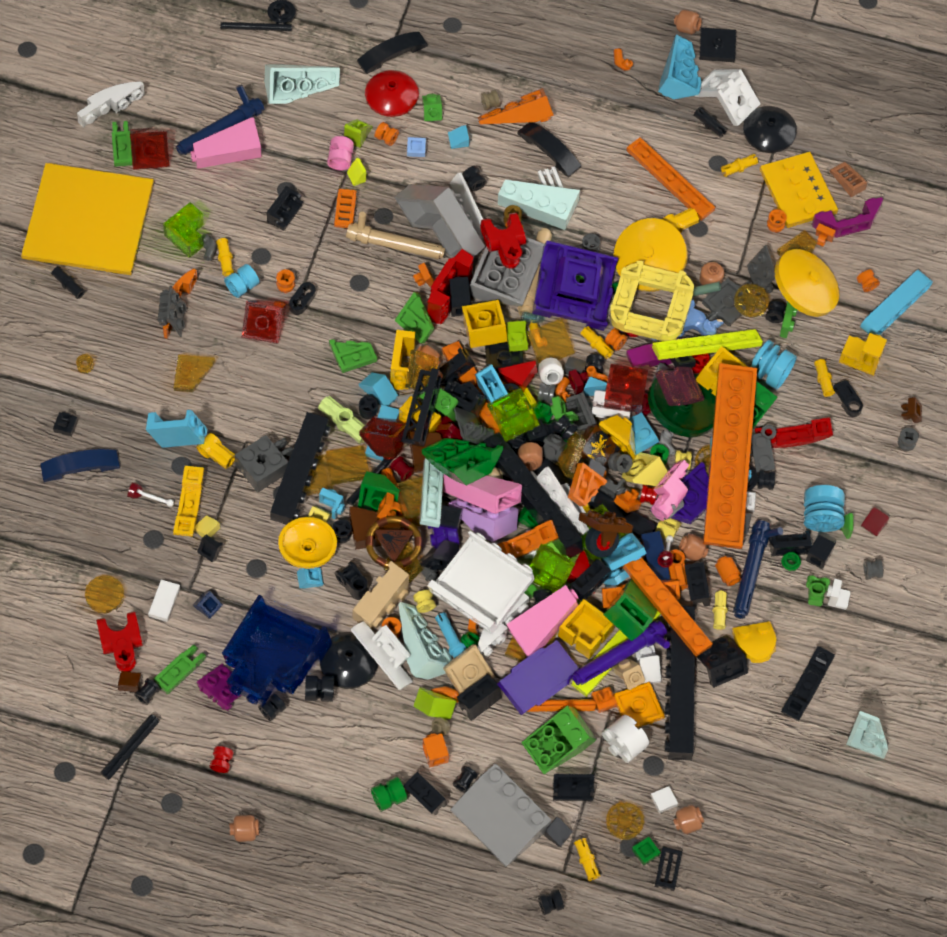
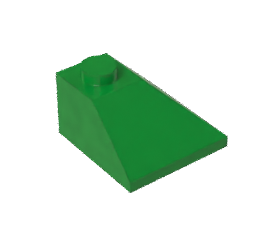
M366 471L361 483L358 508L378 512L379 504L386 493L393 494V502H398L400 490L385 475Z

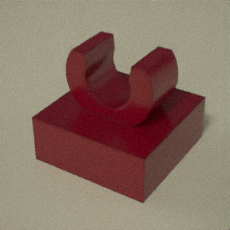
M576 369L569 371L568 375L569 384L575 395L583 392V388L589 379L587 372L579 375Z

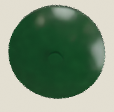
M668 370L659 374L649 387L648 404L652 414L662 426L677 435L700 437L707 434L713 429L716 396L712 394L713 390H707L695 381L698 377L696 374L684 370Z

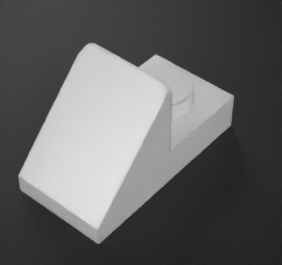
M654 645L634 654L636 663L640 665L645 678L644 683H660L659 655L655 653Z

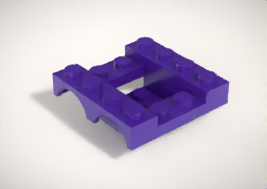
M546 241L542 251L532 314L548 318L551 316L585 323L586 327L589 326L590 328L604 331L608 325L606 320L607 310L613 293L612 278L618 258ZM576 276H582L584 283L577 282ZM560 293L584 300H589L590 302L588 304L564 297L557 296V294Z

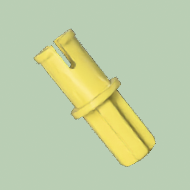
M722 590L715 593V606L712 609L714 612L713 628L717 630L725 629L726 613H728L726 608L727 593Z

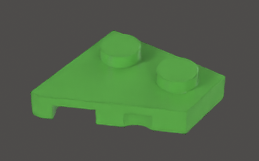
M413 292L394 321L406 331L415 332V339L422 344L426 342L435 328L419 293Z
M333 339L329 340V345L342 373L377 362V356L371 343H356L354 341L341 343L335 342Z

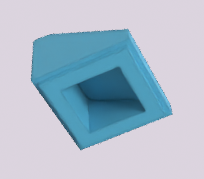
M466 125L448 132L451 149L469 147Z
M589 377L584 388L585 396H594L595 390L606 391L607 383Z
M321 567L311 569L300 568L297 571L299 588L323 586Z

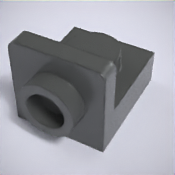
M551 433L543 441L545 442L542 448L543 457L556 464L559 462L567 442L559 435Z
M605 478L607 483L598 489L615 499L616 495L625 492L626 480L622 478L615 485L612 480Z

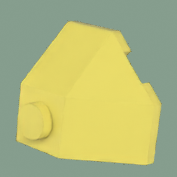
M640 452L632 460L631 469L626 473H622V478L632 483L657 486L668 471L659 456Z

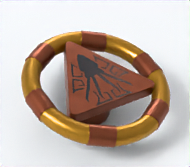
M387 516L377 520L369 528L365 537V547L369 556L375 563L385 568H389L387 565L390 561L378 556L373 548L374 534L391 561L400 568L412 564L422 549L420 531L411 521L404 517ZM389 523H398L409 530L378 529ZM414 535V550L412 554L396 562L409 539Z

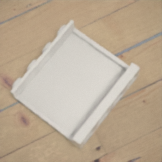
M469 531L470 537L439 578L436 581L431 580L427 586L432 594L493 634L535 578L533 570L528 565L519 564L510 553L504 554L495 543L489 544L480 533L474 534Z

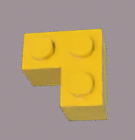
M869 333L865 342L858 337L849 335L839 363L874 376L887 339L880 335Z

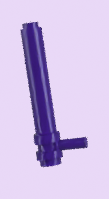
M653 621L633 641L627 639L574 671L572 675L573 681L576 685H583L641 649L652 646L655 642L665 649L669 648L670 642L664 639V635L667 634L665 626L661 621Z

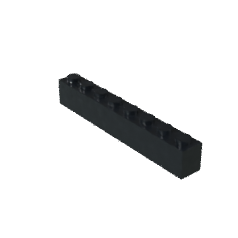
M498 432L483 440V443H486V447L496 448L497 445L503 446V451L495 467L500 469L504 480L522 485L521 503L538 525L549 520L553 521L559 538L552 543L567 561L583 552L581 536L503 436Z
M682 606L695 622V606ZM669 625L666 640L670 642V646L666 649L665 659L669 660V666H666L665 678H669V685H665V696L668 697V703H665V715H668V722L665 721L664 733L668 734V740L664 742V752H668V759L692 761L694 754L695 655Z

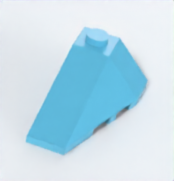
M678 35L674 37L658 92L666 97L679 99L695 96L700 93L701 77L697 75L699 69L694 62L695 53L692 42Z

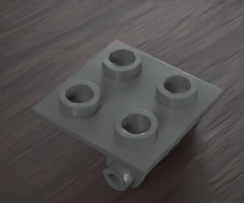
M765 245L747 265L757 296L762 292L769 294L773 292L772 289L774 288L772 281L775 279V269L767 245Z
M169 286V290H162L160 293L158 322L161 326H166L167 323H170L178 335L182 337V330L185 328L184 313H186V304L181 300L173 287Z
M454 408L455 419L458 422L460 434L464 440L480 444L483 443V440L495 434L493 429L482 426L479 415L476 416L466 410Z

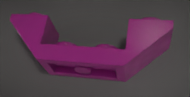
M883 198L868 199L864 203L863 214L851 219H842L836 222L832 211L818 212L813 217L812 227L816 229L820 223L836 230L835 238L868 230L881 209Z

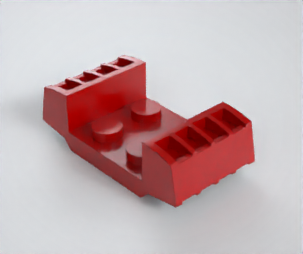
M461 249L454 258L448 259L431 285L430 297L427 301V312L433 323L441 325L449 316L450 297L447 296L449 279L468 277L470 284L474 257L464 249Z

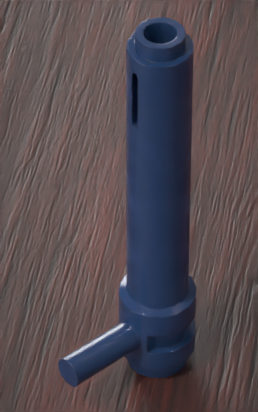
M238 85L236 89L243 104L238 106V109L178 142V145L175 146L177 152L180 155H186L193 151V143L249 118H253V116L261 115L262 111L265 110L263 103L259 98L249 100L243 85Z
M763 520L755 522L752 526V534L749 537L748 543L750 545L733 609L734 616L739 619H745L749 613L764 549L768 545L769 537L783 534L781 527L771 529L770 524Z

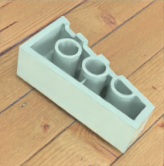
M505 180L498 193V205L505 208L510 205H516L520 207L523 215L566 230L579 202L580 190Z

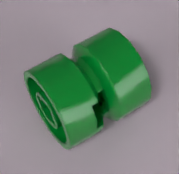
M398 777L387 780L386 785L380 783L370 788L374 802L380 812L391 808L392 803L398 805L407 801L405 789Z

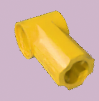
M692 208L677 215L669 214L662 218V220L675 226L680 233L684 229L699 223L698 214Z
M212 433L205 437L204 444H198L196 447L202 456L207 459H213L225 469L230 468L235 461V454L223 446L219 438Z

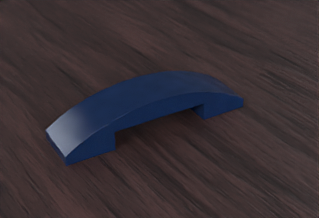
M93 449L68 453L40 464L43 482L63 479L62 475L94 469H100L103 472L120 468L117 450Z

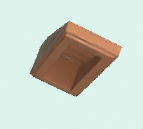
M846 162L830 169V173L850 197L866 190L867 182Z

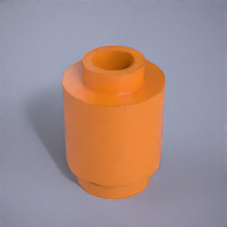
M724 556L717 560L715 568L723 583H726L727 586L737 584L741 580V574L733 558Z

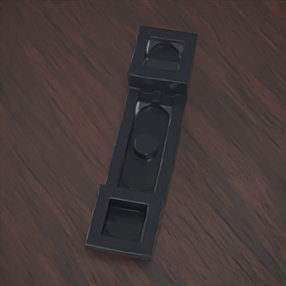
M420 32L401 34L376 45L358 58L357 62L364 73L368 74L381 68L382 63L408 51L412 53L428 47V44Z
M529 122L517 132L527 143H534L556 163L555 167L568 178L581 168L580 163L570 150L552 133L540 125Z
M817 646L781 713L799 722L827 673L835 654Z

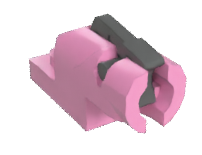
M685 460L674 463L653 489L659 496L652 506L651 512L661 521L670 519L684 506L683 498L686 496L688 489L680 479L686 474L685 470L689 466Z

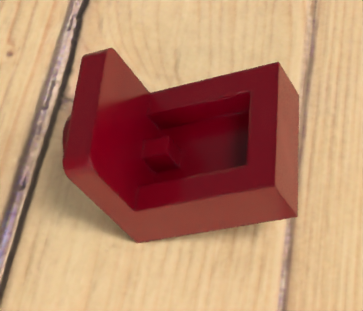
M444 416L435 431L440 433L443 438L462 440L458 425L449 417Z

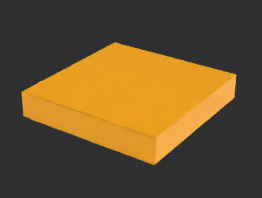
M650 682L638 685L631 690L626 689L613 694L621 717L627 715L637 722L634 725L636 728L665 718Z

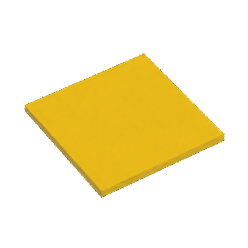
M45 163L21 254L22 259L131 275L154 184L153 179Z

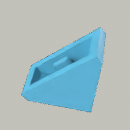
M492 364L475 374L479 388L492 406L509 397Z
M372 372L358 385L368 395L373 396L380 405L389 407L396 400V396H399L386 375Z

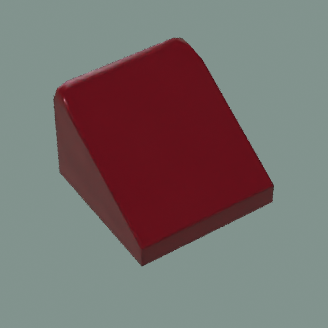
M873 507L861 526L877 537L887 525L889 517Z

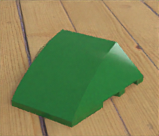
M444 438L422 449V454L435 468L446 476L467 486L491 474L503 451V446L497 445L496 448L486 447V443L469 445V441Z

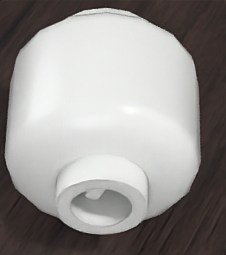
M546 358L538 366L540 379L546 385H556L563 379L564 371L560 361L556 358Z

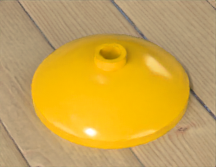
M302 517L289 522L282 529L278 539V547L282 557L291 565L304 569L317 568L326 564L334 556L337 548V537L332 527L326 522L313 517Z

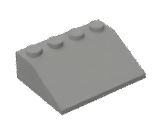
M495 225L496 228L504 230V228ZM526 237V244L520 246L522 255L519 265L513 269L503 266L498 251L489 252L486 247L469 287L470 296L484 302L499 300L500 304L522 306L541 261L544 244Z
M496 763L480 776L450 809L505 867L510 865L545 833L552 821Z

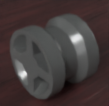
M593 233L585 235L582 239V249L599 253V236Z
M540 383L537 401L545 400L552 404L555 385L547 386L545 383Z
M904 428L897 441L899 448L904 451L913 450L919 438L917 431L913 428Z
M614 452L608 459V465L613 471L626 473L632 467V458L628 454Z
M876 559L874 562L864 561L863 569L866 580L872 579V577L883 578L881 559Z

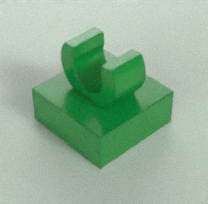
M539 401L532 412L533 421L541 419L543 423L548 424L553 418L551 406Z

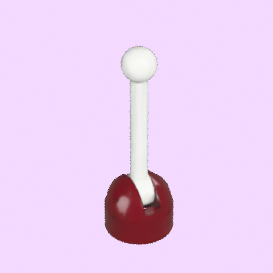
M132 482L127 494L129 498L138 499L141 496L163 502L168 507L174 505L172 499L166 500L145 493L143 488Z
M672 536L666 537V550L658 555V564L664 568L670 567L673 564L674 557L669 551L670 545L674 540Z

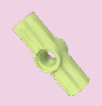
M325 397L318 406V409L330 418L340 431L349 434L359 444L364 443L371 434V430L355 418L350 409L342 407L332 397Z

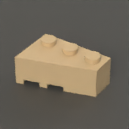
M392 561L387 565L389 570L383 578L379 576L376 579L378 584L370 592L367 591L352 610V618L358 623L364 621L371 630L378 628L382 624L383 618L387 614L390 615L395 610L396 604L400 600L403 601L409 594V574Z

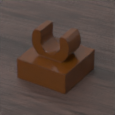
M916 397L908 398V404L901 405L904 411H908L901 414V417L904 420L911 418L914 423L922 422V405Z

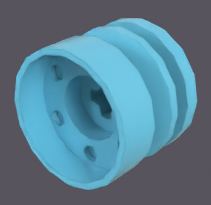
M768 340L756 353L751 367L757 368V379L759 380L767 374L766 384L777 390L789 376L797 356L788 350H784L778 355L780 346L775 345L773 347L774 342Z
M816 485L805 490V527L817 532H832L844 526L845 514L843 510L845 505L843 490L832 485Z

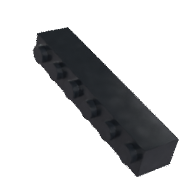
M309 412L306 413L272 505L270 520L287 525L289 522L300 517V504L305 503L307 493H305L306 488L311 486L313 476H311L312 471L317 470L319 464L318 455L323 453L325 447L324 438L328 437L331 431L329 418Z

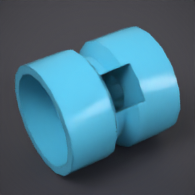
M248 264L237 269V273H231L224 278L228 290L236 298L245 294L247 289L251 290L260 283L256 272Z

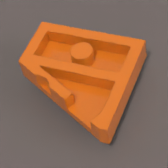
M578 463L568 498L580 507L586 506L591 501V498L598 493L600 486L607 483V480L585 463Z

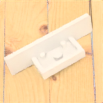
M457 173L450 182L455 198L463 206L466 216L473 222L475 231L483 238L480 230V223L483 218L462 173Z
M549 467L544 468L537 476V479L582 538L589 530L586 524L578 520L579 514L586 513L582 506L580 507L568 498L570 491L568 484L560 485Z
M364 621L351 628L352 633L399 690L413 682L401 667L411 655L387 625L381 627L376 634Z

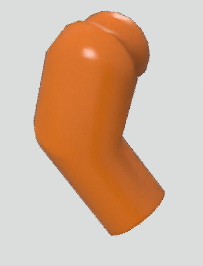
M614 49L615 65L624 71L630 70L633 66L632 60L623 59L622 49Z
M589 366L586 369L589 377L607 383V386L609 385L608 377L605 374L598 373L594 366Z
M563 377L554 392L556 397H561L567 403L565 399L571 397L566 391L570 380Z
M443 686L431 689L433 692L456 699L457 703L459 702L457 699L459 692L453 688Z

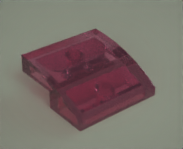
M676 367L673 371L659 370L655 373L669 406L688 405L704 400V396L690 367Z

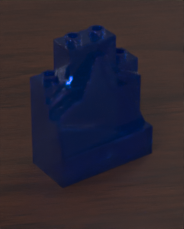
M258 595L222 652L225 663L234 668L226 681L229 691L236 696L242 695L246 697V700L254 705L258 703L262 706L265 705L275 687L282 693L288 692L293 695L314 662L318 661L321 663L332 645L327 627L323 626L321 630H318L267 605L263 596Z

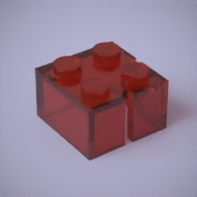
M611 364L604 407L621 410V406H624L626 411L642 413L648 370Z

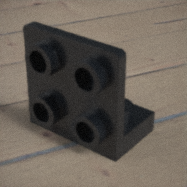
M728 635L712 641V646L697 656L707 668L709 682L713 688L748 673L745 654Z

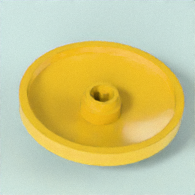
M646 218L632 223L620 234L616 241L613 255L618 258L615 268L621 277L622 269L636 263V261H644L646 266L679 273L680 270L684 271L688 251L683 236L675 226L662 219ZM638 284L637 290L644 292L660 291V289Z
M792 249L785 252L777 260L774 271L776 283L784 298L795 309L809 316L821 317L827 315L836 307L839 301L838 284L831 270L820 258L805 250Z

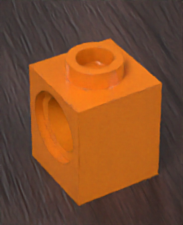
M434 733L423 738L422 747L429 768L449 762V753L442 734L437 735Z

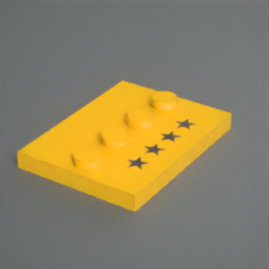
M811 152L760 166L759 170L777 208L784 211L787 216L785 222L787 228L813 221L814 215L821 211H832L833 215L837 214L838 208Z

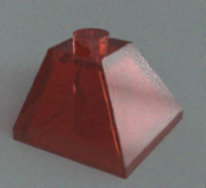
M151 128L130 129L133 170L170 167L167 130Z
M269 299L246 301L241 338L278 344L285 318L286 302Z
M373 417L359 431V435L376 456H381L387 460L395 459L402 451L404 443L401 442L406 423Z

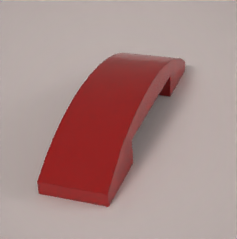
M830 417L811 420V424L776 429L775 437L770 440L771 447L787 448L801 446L833 436ZM755 428V434L761 433L762 428ZM766 429L765 434L771 436L772 430Z

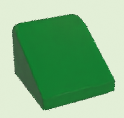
M523 507L518 515V522L534 529V527L538 526V523L527 509Z

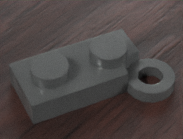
M765 425L761 433L753 434L751 438L757 473H759V470L764 472L775 470L770 440L775 437L776 429L772 425ZM766 429L772 430L771 436L765 434Z

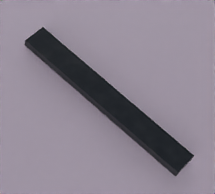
M543 457L541 466L533 470L536 476H538L544 468L549 467L560 485L567 483L569 486L573 474ZM598 490L594 502L588 503L590 509L600 514L612 512L616 514L615 517L626 519L627 523L633 525L632 533L638 538L641 537V534L651 533L656 529V524L634 511L626 513L614 502L615 499Z

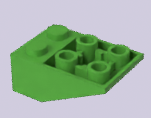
M566 706L521 743L545 775L584 751L597 738L577 710Z

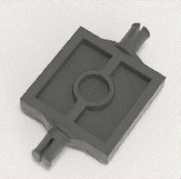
M727 278L720 284L721 291L712 292L705 297L702 304L711 312L706 318L709 321H713L715 318L721 319L728 327L739 319L755 303L746 292L753 286L749 280L742 286H739Z

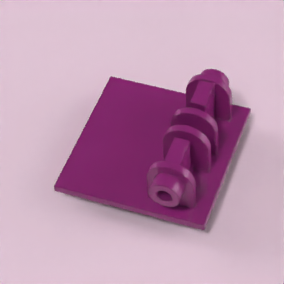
M223 664L196 682L201 692L205 693L209 699L213 698L214 703L217 702L222 710L226 709L227 711L232 708V702L251 689L249 685Z

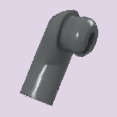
M203 234L200 237V242L206 249L203 258L206 261H212L217 244L211 236Z

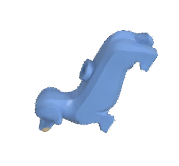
M692 300L683 331L677 338L682 337L690 329L697 330L702 336L715 335L717 329L724 323L721 319L709 321L702 311L694 308L695 302Z

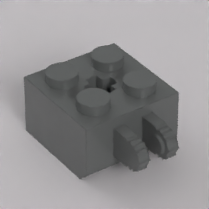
M265 435L235 454V466L257 493L283 477L288 465L286 459L291 456L293 451L292 447L282 452L279 451L286 446V439H280L273 444L268 436Z

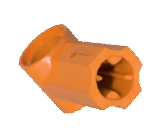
M674 549L670 552L679 563H673L668 567L670 580H679V588L682 591L688 588L684 567L685 555L682 551Z

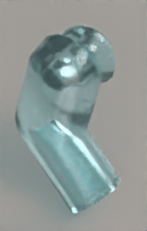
M523 312L521 319L530 323H543L545 317Z

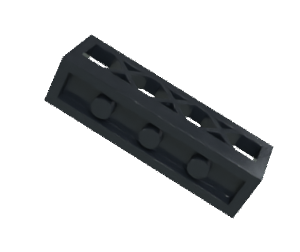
M432 368L431 371L420 369L401 439L402 443L424 447L443 374L439 369ZM424 375L430 376L427 387H424L422 384ZM425 393L423 403L420 405L417 401L418 396ZM420 411L418 422L415 424L413 415ZM415 429L413 440L407 439L409 432Z

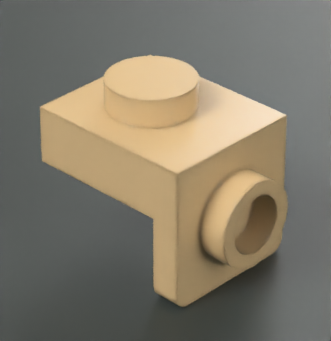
M625 659L613 667L614 673L624 680L626 688L629 690L645 682L640 665L631 659Z

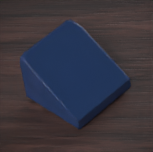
M205 591L193 604L198 611L209 619L223 605L211 591Z

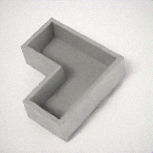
M409 184L394 197L412 227L432 229L450 258H454L461 249H464L474 257L485 247L482 237L475 231L473 222L464 213L463 206L458 203L455 193L451 188Z

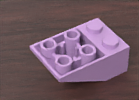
M459 498L448 505L449 507L462 509L461 519L475 534L478 532L491 542H495L517 530L518 509L515 507H510L494 514Z

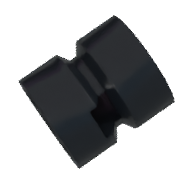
M306 675L305 701H317L320 698L322 702H333L334 676H323L319 679L318 676Z

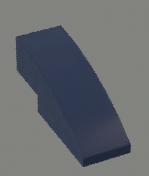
M660 531L641 534L640 542H642L647 553L644 555V561L660 580H670L668 567H661L657 561L658 555L665 550Z

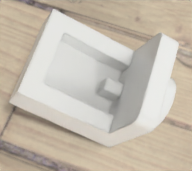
M834 579L833 584L828 585L826 596L829 597L828 606L846 610L850 591L841 589L842 580Z

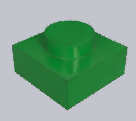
M650 837L632 847V851L643 866L661 854Z

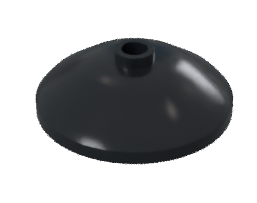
M762 106L752 111L745 119L743 133L748 143L757 150L776 153L789 148L793 144L797 134V126L793 117L785 110L774 106Z
M341 633L332 637L325 643L320 652L319 664L322 674L324 676H334V685L340 688L353 689L361 687L375 676L378 669L377 662L353 633ZM351 653L352 656L347 657L346 654Z

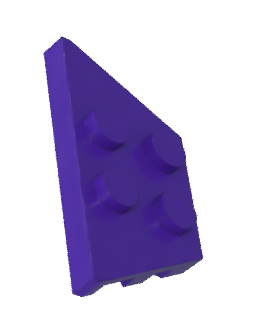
M703 462L681 480L688 491L683 498L684 506L671 517L672 519L691 525L706 511L709 477Z

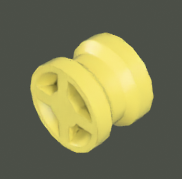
M676 450L674 463L685 460L689 464L686 470H690L692 452L682 453L680 450Z
M429 590L419 591L413 596L414 601L417 602L416 608L419 613L429 612L436 607L435 601L432 600L433 594Z

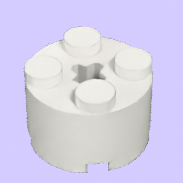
M623 715L602 732V736L609 743L608 749L615 757L619 755L626 763H629L649 745V740L642 728L638 730L634 726L637 723L634 719Z

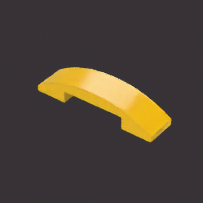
M184 467L182 490L173 535L193 537L200 505L204 475L203 467Z

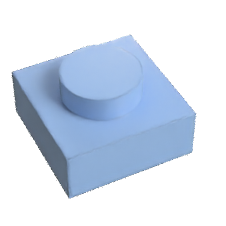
M408 137L407 156L425 157L426 138Z

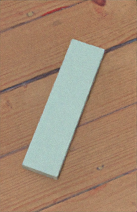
M426 458L423 467L420 524L439 528L443 473L435 468Z

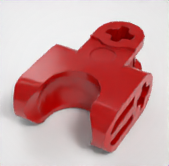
M509 214L507 220L508 228L504 230L496 228L488 218L481 220L480 230L488 251H498L503 266L509 269L516 268L522 255L520 246L526 244L525 232L518 214Z
M135 611L127 613V625L120 631L111 630L104 618L97 619L103 654L114 653L116 666L119 671H132L136 666L133 648L143 647Z

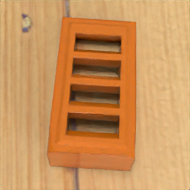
M338 189L334 227L348 228L349 224H353L357 198L356 190ZM339 218H348L350 220H339Z

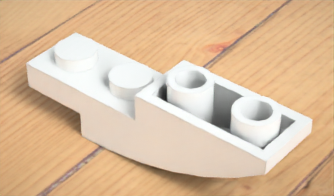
M142 82L123 83L87 98L88 106L77 112L78 123L85 127L93 123L101 115L107 114L110 109H113L115 113L124 110L129 104L139 100L145 94L144 84Z
M525 593L493 634L483 628L478 643V650L483 657L487 658L497 644L501 645L507 639L508 628L506 624L514 620L517 615L526 612L529 608V597Z

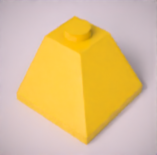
M618 415L601 421L599 423L600 429L621 449L620 451L628 454L634 460L636 455L632 423L624 417L622 419Z

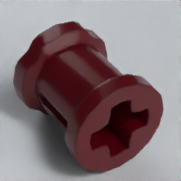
M402 456L397 457L390 464V469L395 471L402 481L408 480L415 472L413 467H409L404 462Z

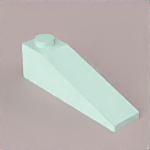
M265 64L264 83L269 104H287L293 100L308 97V95L316 92H322L339 86V67Z
M400 602L398 606L405 649L411 655L407 659V663L412 675L429 680L446 674L443 667L452 661L446 648L442 649L437 643L439 638L426 628L428 623L417 611V608L414 605Z
M860 711L846 745L884 759L888 751V745L880 719Z

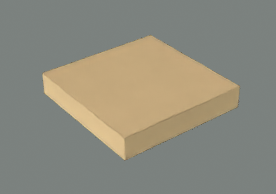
M474 644L443 667L459 695L488 674L492 679L495 677Z

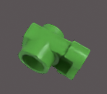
M807 577L806 587L808 588L809 605L822 606L828 585H830L828 578Z

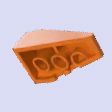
M543 88L521 96L522 100L519 102L511 101L507 103L502 110L501 108H496L477 118L480 125L545 122L554 115Z

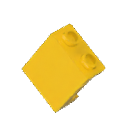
M396 330L390 383L397 390L409 389L410 368L401 367L403 356L412 357L415 353V332Z

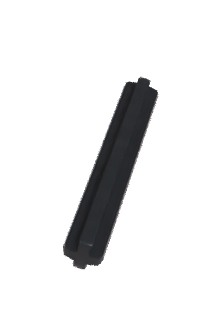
M152 714L148 716L101 771L103 777L108 780L111 779L159 723V719Z

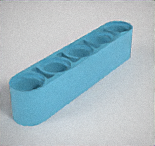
M916 270L864 319L860 328L868 334L881 335L930 288L933 281L920 270Z

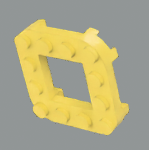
M636 261V263L626 268L624 267L610 306L612 326L623 332L660 341L676 340L682 333L693 298L694 284L686 275V272L682 270L679 273L646 266L644 261ZM638 284L674 293L665 321L630 313Z

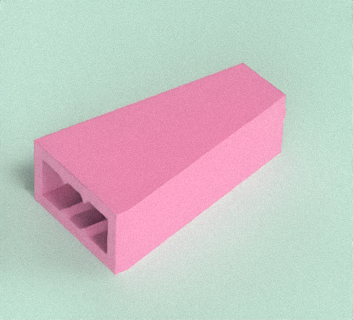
M254 117L193 143V151H190L192 162H196L197 169L260 158L261 145Z
M445 474L443 478V492L494 514L521 502L522 485L519 483L485 476L466 486Z
M565 585L506 624L527 657L543 648L559 630L561 624L578 606L577 599L579 598L573 589L569 590Z

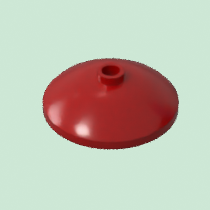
M396 70L377 73L368 81L365 88V98L369 107L376 113L387 117H397L410 112L417 104L419 97L418 86L413 78L404 72Z

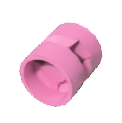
M337 136L331 139L330 152L327 159L329 167L341 171L350 168L354 142L344 136Z

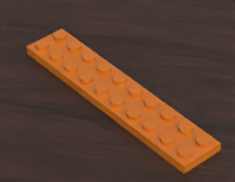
M719 363L703 536V544L735 549H742L757 368Z

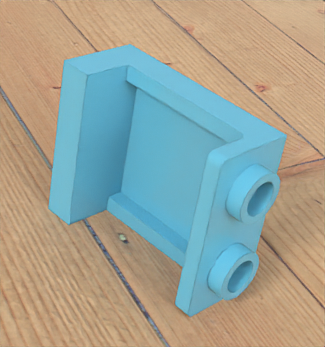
M192 410L186 411V418L184 420L163 421L156 412L148 413L146 431L162 448L204 444L207 428Z

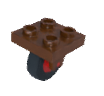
M588 511V513H580L578 519L591 527L585 537V545L592 555L600 558L611 555L619 543L618 532L632 533L633 525L627 523L624 518L615 517L616 514L612 512L600 514L596 511Z

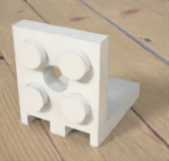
M741 69L713 70L701 82L700 93L695 95V97H717L733 126H738L760 105ZM738 96H740L741 103L739 105L737 103Z

